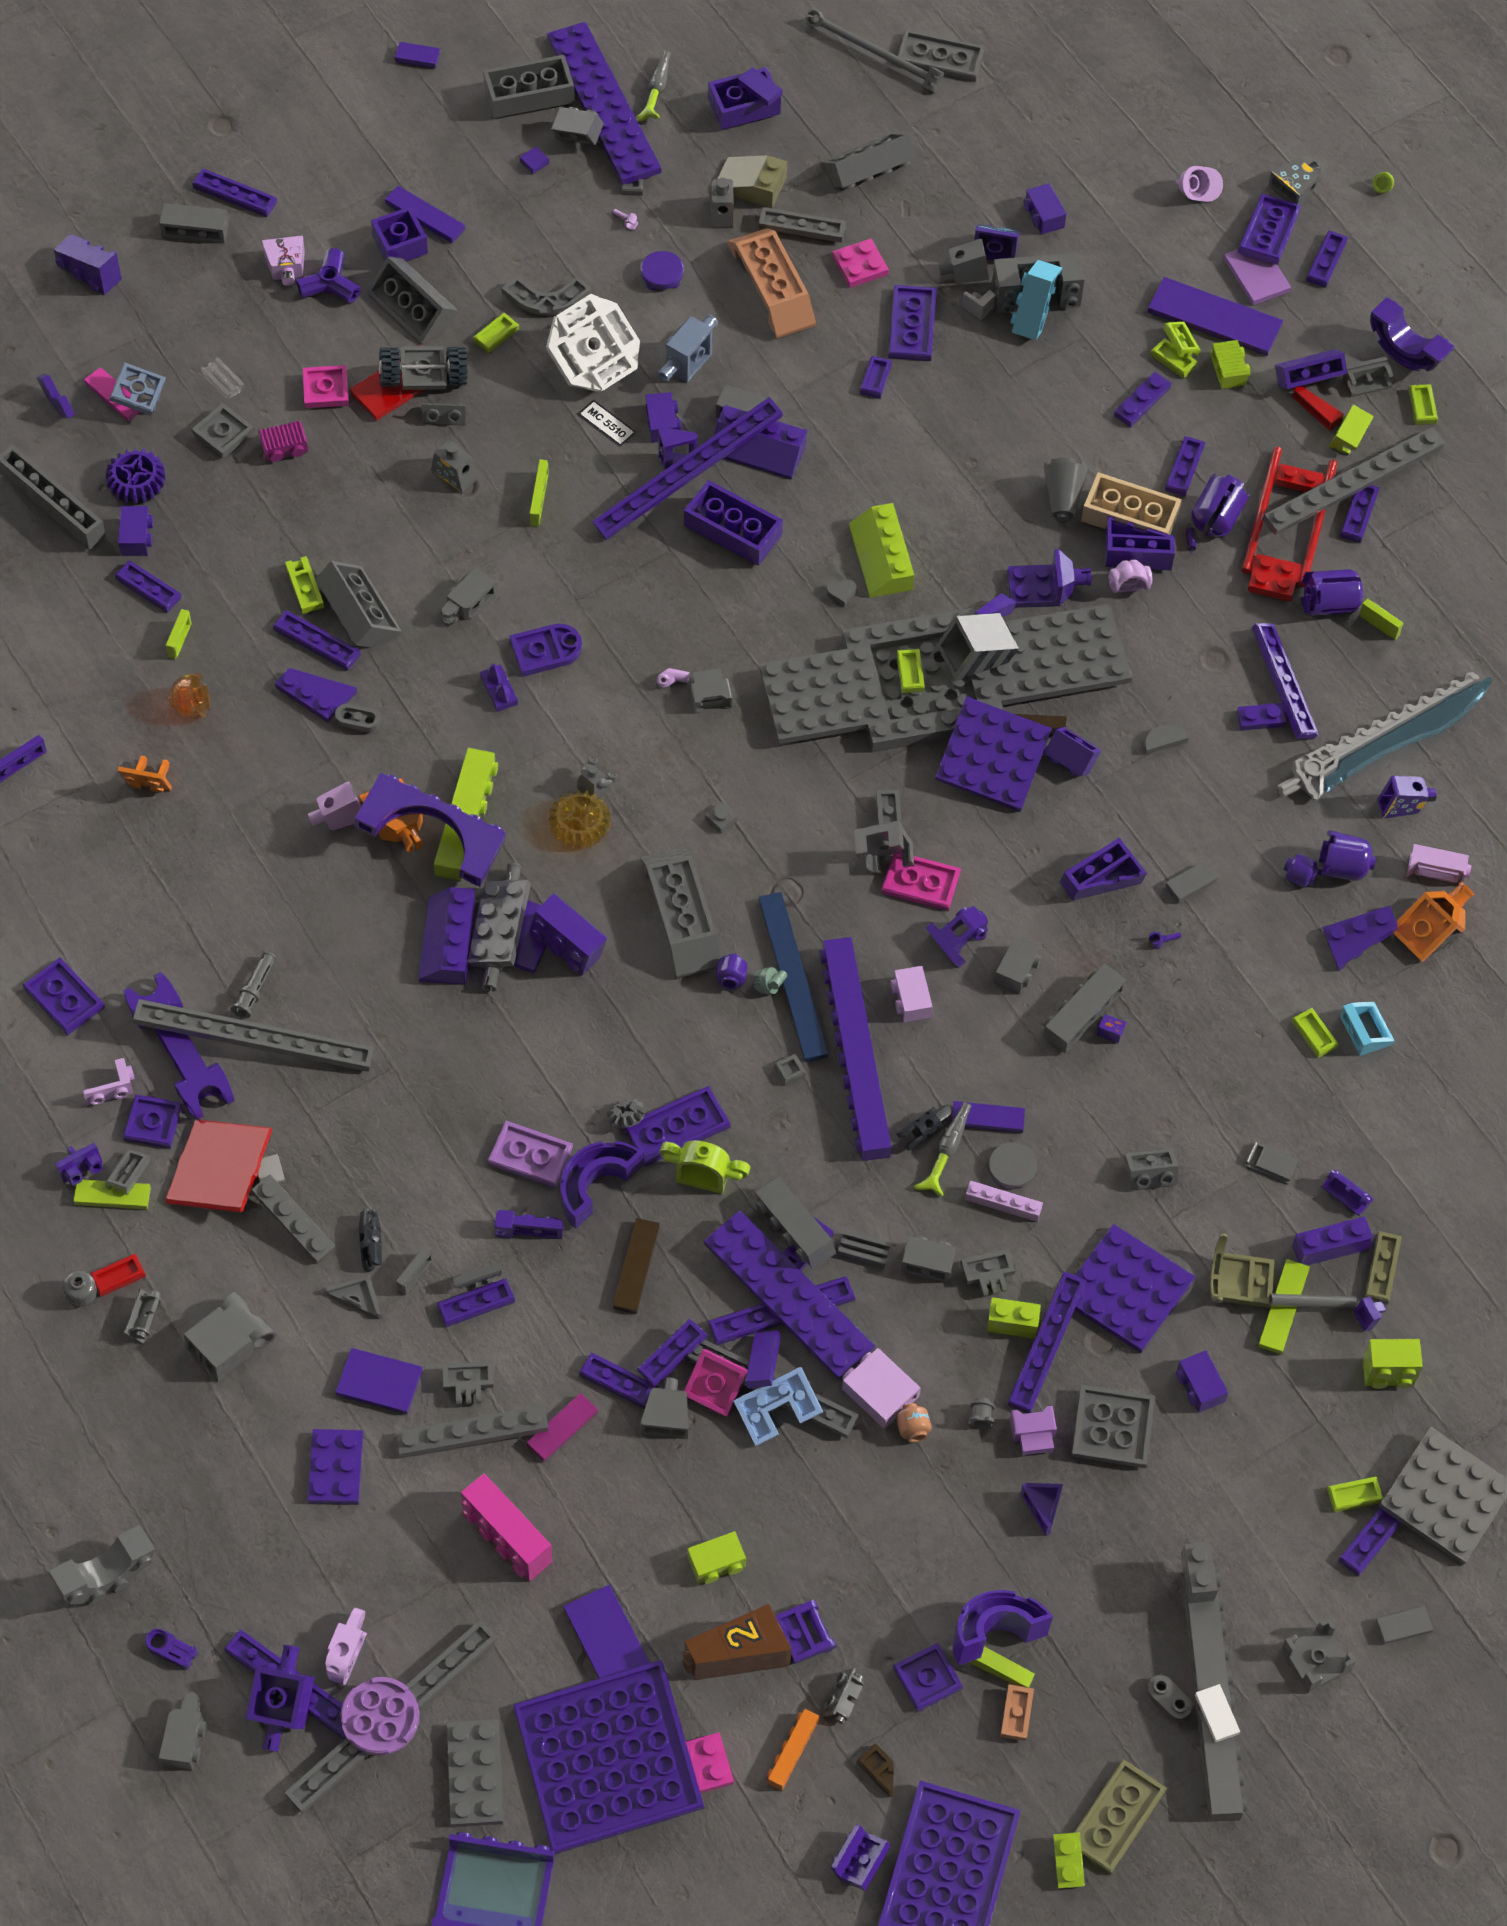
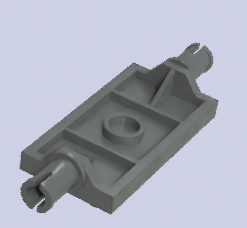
M511 863L507 864L504 881L484 882L467 963L470 967H481L485 970L481 988L488 992L491 991V987L492 992L496 991L498 976L505 966H514L531 886L528 880H519L522 867L517 863H513V866Z

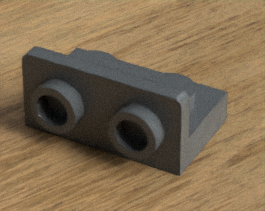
M1172 1148L1125 1154L1131 1190L1178 1184L1179 1166Z

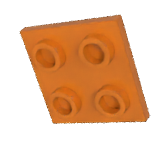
M142 755L136 769L118 767L119 774L130 787L138 789L141 786L150 787V790L163 793L164 790L171 791L172 786L166 779V773L169 769L168 760L163 759L158 774L144 771L147 758Z

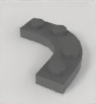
M518 276L501 288L502 294L528 313L545 316L558 315L592 294V288L578 276L563 288L551 293L536 291Z

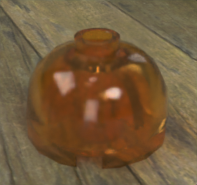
M199 673L179 677L173 683L168 696L170 706L183 718L197 719L207 717L208 714H205V709L210 710L209 690L207 685L202 686L200 680L204 678Z

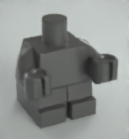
M590 756L588 762L581 769V775L577 781V789L595 802L610 788L612 783L617 781V774L610 771L606 779L605 774L596 767L598 764L597 758L594 760V756Z

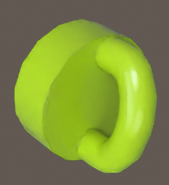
M1380 172L1374 176L1372 186L1378 193L1389 192L1394 186V178L1388 172Z

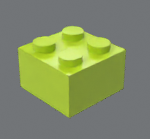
M1370 1339L1362 1358L1365 1386H1372L1376 1389L1387 1386H1397L1404 1389L1414 1386L1423 1367L1420 1339Z

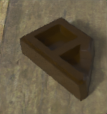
M875 1743L857 1760V1764L891 1797L893 1795L894 1761Z

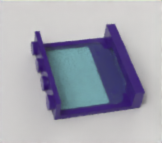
M464 1832L449 1835L450 1846L436 1916L433 1917L432 1926H542L555 1859L554 1851H550L549 1847L543 1845H535L534 1848L526 1847L522 1842L518 1841L502 1843L498 1842V1839L484 1836L482 1839L472 1838L471 1834Z

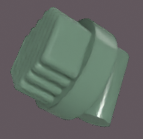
M773 967L758 970L753 976L755 990L761 994L777 993L780 985L787 978V973L785 971H779L778 973Z

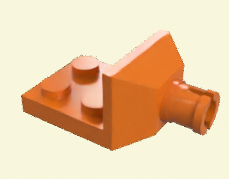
M369 792L360 795L362 805ZM409 814L398 817L387 823L378 832L381 840L402 841L407 852H414L413 844L416 850L423 846V841L418 835L423 823V815Z
M1462 881L1449 894L1445 891L1425 892L1396 921L1398 930L1393 933L1424 962L1456 929L1461 933L1465 930V910L1462 907L1475 893Z

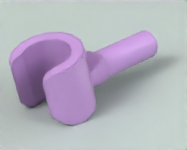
M617 209L613 210V214L625 220L624 226L627 229L635 230L638 225L636 214L630 213L627 215Z

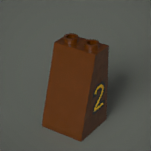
M767 1604L686 1640L685 1651H682L684 1657L682 1663L688 1674L692 1673L695 1680L787 1667L790 1665L792 1648L770 1604Z

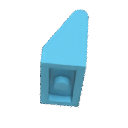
M1375 1002L1350 1003L1343 1006L1340 1018L1360 1056L1395 1043ZM1369 1012L1382 1038H1370L1358 1015Z

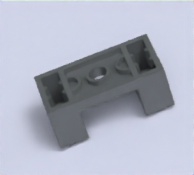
M1079 252L995 259L991 288L992 292L996 294V313L1017 312L1018 305H1016L1018 294L1024 288L1021 285L1025 272L1028 273L1037 260L1062 267L1061 273L1058 274L1054 283L1059 308L1081 306L1085 279Z

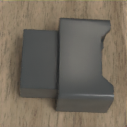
M720 668L693 672V684L690 685V695L695 714L700 713L703 708L722 706L726 709L732 708L729 681L722 678Z

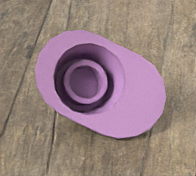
M1191 166L1176 180L1181 193L1191 200L1213 201L1219 197L1223 189V179L1220 173L1210 167Z

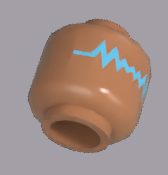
M911 1403L903 1406L902 1411L897 1414L896 1421L902 1438L915 1443L923 1441L928 1437L927 1434L930 1433L932 1426L926 1408Z

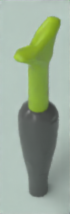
M669 51L663 52L648 85L650 95L645 109L636 116L637 122L648 118H660L654 111L658 94H661L666 86L671 56Z
M963 1102L959 1112L939 1142L938 1151L940 1154L930 1176L921 1183L914 1186L916 1190H933L939 1196L944 1195L939 1186L938 1179L947 1159L954 1156L958 1149L967 1116L972 1107L970 1104Z

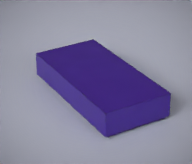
M399 42L395 62L436 69L440 48Z
M753 67L738 78L739 85L767 106L783 94L781 88Z
M871 356L860 388V394L881 399L892 366V360Z

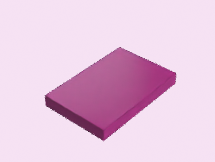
M896 853L892 856L881 893L949 911L961 868L914 856V866L904 868L902 865V853Z

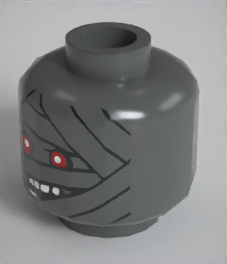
M78 1270L67 1275L64 1280L63 1290L70 1304L83 1307L93 1302L97 1294V1288L91 1274Z

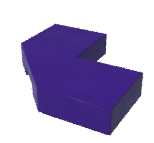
M42 374L36 377L46 398L60 416L67 419L74 416L75 413L67 397L59 394L50 375Z

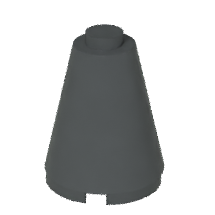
M1061 457L1051 459L1050 464H1047V462L1044 464V474L1052 516L1057 521L1067 522L1075 515L1088 472V465L1083 461L1081 465L1076 463L1074 458Z

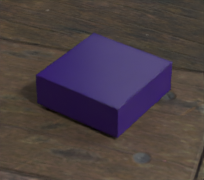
M534 147L520 156V162L534 174L549 164V158L537 147Z

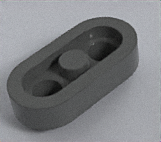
M342 704L335 712L337 723L344 728L374 732L381 724L380 714L372 708Z
M1156 1675L1150 1679L1147 1686L1149 1698L1172 1720H1186L1192 1711L1190 1698L1164 1675ZM1158 1684L1164 1685V1686H1165V1690H1163V1691L1158 1690L1157 1687H1156V1685H1158ZM1175 1703H1182L1184 1705V1708H1176Z

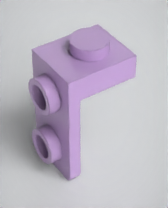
M124 1058L115 1060L120 1081L84 1090L83 1095L86 1105H98L106 1100L113 1098L121 1099L133 1093L130 1080L135 1079L131 1065L126 1066Z

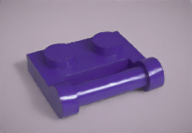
M815 1600L808 1601L775 1615L792 1648L791 1658L794 1665L836 1648L834 1639H830L817 1611L819 1607ZM804 1614H808L821 1641L816 1645L802 1618Z

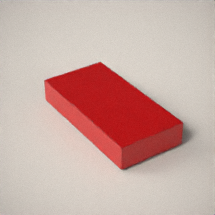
M136 1253L90 1273L94 1278L100 1297L146 1277Z

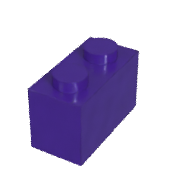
M1050 183L1026 190V198L1023 201L1024 207L1027 212H1030L1033 225L1038 227L1041 235L1065 228L1067 214Z
M671 392L645 395V408L651 443L658 442L659 429L671 428L681 430L680 418L675 416L678 413L677 400L673 401Z
M121 506L118 542L121 556H148V547H152L153 543L152 534H149L150 528L154 527L153 515H149L148 506Z
M1062 727L1056 729L1044 753L1050 756V761L1066 766L1071 774L1079 777L1090 773L1102 750L1067 728Z
M1206 1350L1179 1361L1176 1377L1181 1385H1185L1188 1391L1187 1398L1190 1404L1197 1408L1199 1413L1226 1401L1228 1391Z

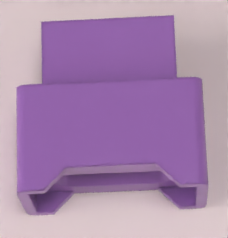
M1047 1406L1043 1412L1022 1414L1018 1410L1011 1411L1009 1419L1013 1441L1020 1442L1022 1456L1045 1452L1052 1453L1054 1451L1052 1438L1056 1436L1057 1427L1053 1406Z

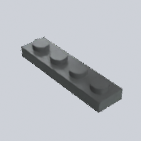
M766 207L762 208L759 220V229L767 228L775 230V232L842 243L846 221Z
M270 1174L251 1190V1193L316 1264L335 1248L334 1243Z

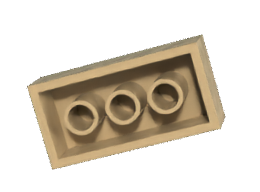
M1098 472L1084 504L1081 521L1106 529L1107 518L1111 516L1114 517L1115 521L1124 524L1130 522L1134 523V527L1143 530L1150 528L1171 535L1179 515L1182 499Z

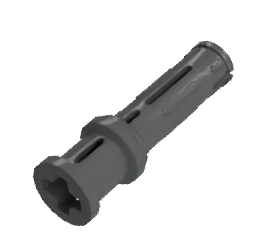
M263 951L248 983L240 989V996L237 1002L231 1006V1010L235 1015L241 1018H250L254 1003L260 999V989L277 959L273 953Z

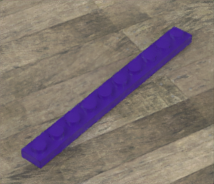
M768 397L592 521L593 525L603 538L608 540L783 417V412Z

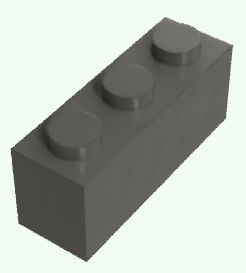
M164 203L159 224L162 237L225 243L229 218L228 212L225 209Z

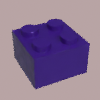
M411 207L371 220L372 236L385 260L387 257H394L408 261L428 254L427 237Z

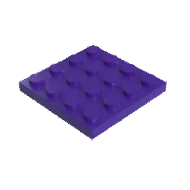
M966 696L935 780L1021 812L1052 728Z
M1113 1224L1075 1275L1087 1280L1075 1311L1142 1353L1191 1286L1195 1276Z

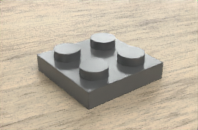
M224 403L192 428V434L222 458H225L255 432L251 424Z

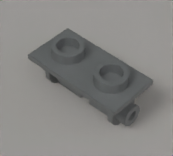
M422 403V423L466 425V405L462 403L460 405Z
M139 1289L126 1324L124 1334L141 1344H144L146 1336H149V1328L158 1303L161 1302V1294L159 1292L151 1291L149 1294Z
M855 1668L842 1671L836 1678V1689L825 1702L824 1718L834 1715V1720L840 1724L848 1720L855 1704L847 1700L849 1696L857 1700L864 1685V1677L858 1673L854 1674Z

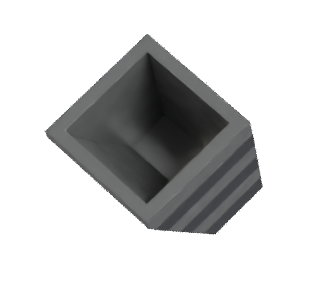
M1000 613L956 616L937 643L955 680H960L1009 663L1019 649Z

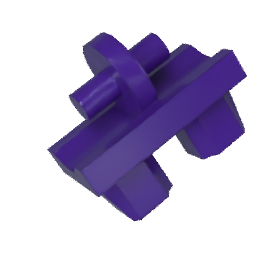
M95 1143L78 1151H75L70 1146L67 1148L69 1155L55 1163L61 1180L64 1183L69 1182L73 1186L82 1181V1174L90 1170L91 1173L96 1174L103 1170V1162Z

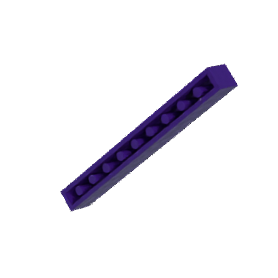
M852 938L824 940L823 950H819L821 964L825 963L826 970H823L824 983L829 984L830 991H827V1000L829 1005H833L834 1010L831 1012L832 1026H837L838 1031L835 1033L836 1047H841L839 1064L840 1068L844 1067L845 1075H842L844 1089L849 1090L850 1095L846 1096L848 1110L853 1111V1117L850 1118L852 1132L856 1131L857 1139H854L856 1153L861 1154L862 1161L890 1158V1136Z

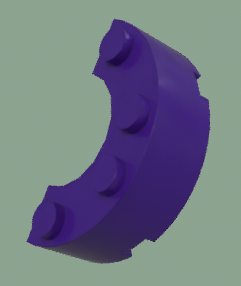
M1386 297L1370 315L1372 331H1376L1380 338L1377 341L1393 360L1408 369L1418 372L1421 369H1426V372L1435 369L1453 351L1455 346L1439 334L1431 339L1417 335L1406 323L1403 315L1404 309L1397 302Z
M601 1141L582 1148L570 1158L561 1177V1202L566 1218L575 1229L593 1213V1203L587 1194L590 1184L599 1177L607 1175L618 1176L627 1181L643 1166L642 1151L632 1145L615 1141V1143H602Z
M995 1590L979 1594L963 1607L959 1616L952 1643L955 1659L958 1665L981 1658L986 1643L985 1634L994 1630L1010 1631L1019 1636L1025 1643L1048 1635L1053 1616L1035 1599L1031 1597L1025 1599L1017 1596L1014 1591Z

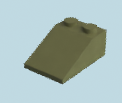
M768 155L728 157L718 179L723 177L733 180V197L773 208L787 178V161Z

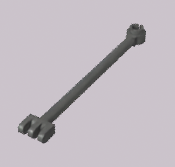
M811 10L807 13L808 15H818L819 17L818 22H815L814 17L806 16V22L809 26L823 27L924 79L922 87L936 93L938 88L931 85V83L939 85L941 80L934 76L943 77L944 72L934 67H930L927 72L826 20L819 10Z

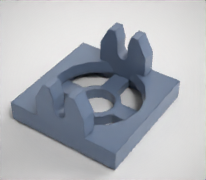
M124 362L109 401L151 416L159 402L166 377ZM138 376V379L126 380L129 377ZM145 379L150 381V383L154 387V390L147 387L146 383L144 382ZM140 383L144 386V390L136 392L132 389V385ZM123 386L129 388L132 393L130 399L123 395ZM144 394L152 397L146 402H136L138 396Z

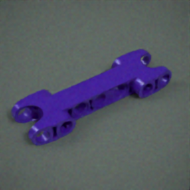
M162 972L154 975L157 989L151 995L140 996L130 987L123 990L133 1018L139 999L183 1008L176 990ZM153 1028L182 1077V1080L174 1083V1087L185 1108L194 1119L199 1120L204 1117L200 1103L207 1096L216 1095L228 1105L235 1101L227 1077L220 1065L216 1062L206 1067L188 1035Z

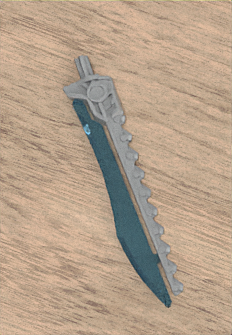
M1474 672L1467 673L1463 682L1453 680L1450 683L1449 689L1437 688L1431 698L1420 696L1416 706L1405 704L1402 713L1389 712L1386 721L1373 720L1371 728L1368 730L1357 728L1353 738L1342 736L1339 745L1326 744L1293 761L1294 777L1277 785L1280 796L1283 795L1285 797L1302 789L1312 797L1313 801H1317L1323 796V791L1330 792L1336 785L1379 758L1411 743L1442 733L1464 717L1477 704L1490 687L1492 678L1487 677L1475 684L1479 680V676L1474 674ZM1342 760L1340 769L1337 772H1335L1338 765V761Z

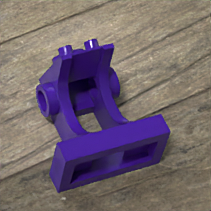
M973 905L970 908L964 907L959 910L956 917L941 930L933 922L926 929L953 963L961 967L966 961L959 954L960 950L973 938L976 941L986 938L988 919L982 911H978ZM965 924L968 930L958 938L953 931Z

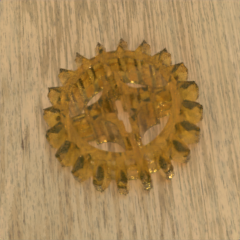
M577 789L573 795L569 791L567 797L560 795L559 802L554 801L553 808L549 811V825L551 826L552 834H555L557 841L562 840L564 846L571 843L572 849L576 845H580V848L583 850L585 844L592 848L593 841L600 844L601 837H606L607 830L610 829L611 814L608 805L604 804L603 798L598 799L596 793L590 796L588 790L584 794H580V791ZM572 810L570 814L566 815V818H563L567 812ZM598 820L594 826L588 829L589 825L594 824V821Z

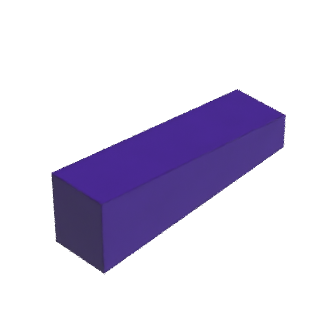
M1001 593L976 611L974 615L1000 613L1004 617L1012 613L1016 602Z

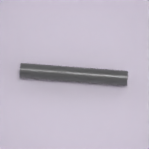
M1270 1294L1269 1305L1355 1309L1357 1299L1354 1296Z

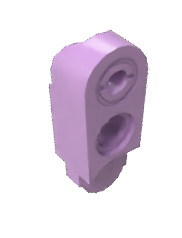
M354 1608L347 1624L338 1623L328 1646L329 1653L325 1663L327 1676L333 1682L345 1685L350 1677L367 1633L361 1630L365 1618L364 1610Z

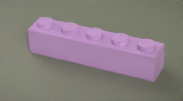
M970 1181L965 1197L967 1201L1038 1222L1043 1202Z

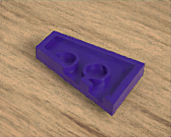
M289 668L275 682V688L327 723L335 716L336 709L342 704H347L357 693L356 687Z
M1390 906L1323 927V932L1338 971L1344 968L1345 964L1352 959H1357L1366 949L1378 944L1398 930V925Z

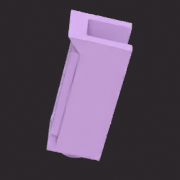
M1414 844L1410 854L1406 877L1415 873L1418 876L1452 883L1463 882L1464 878H1469L1471 865L1468 864L1469 855Z

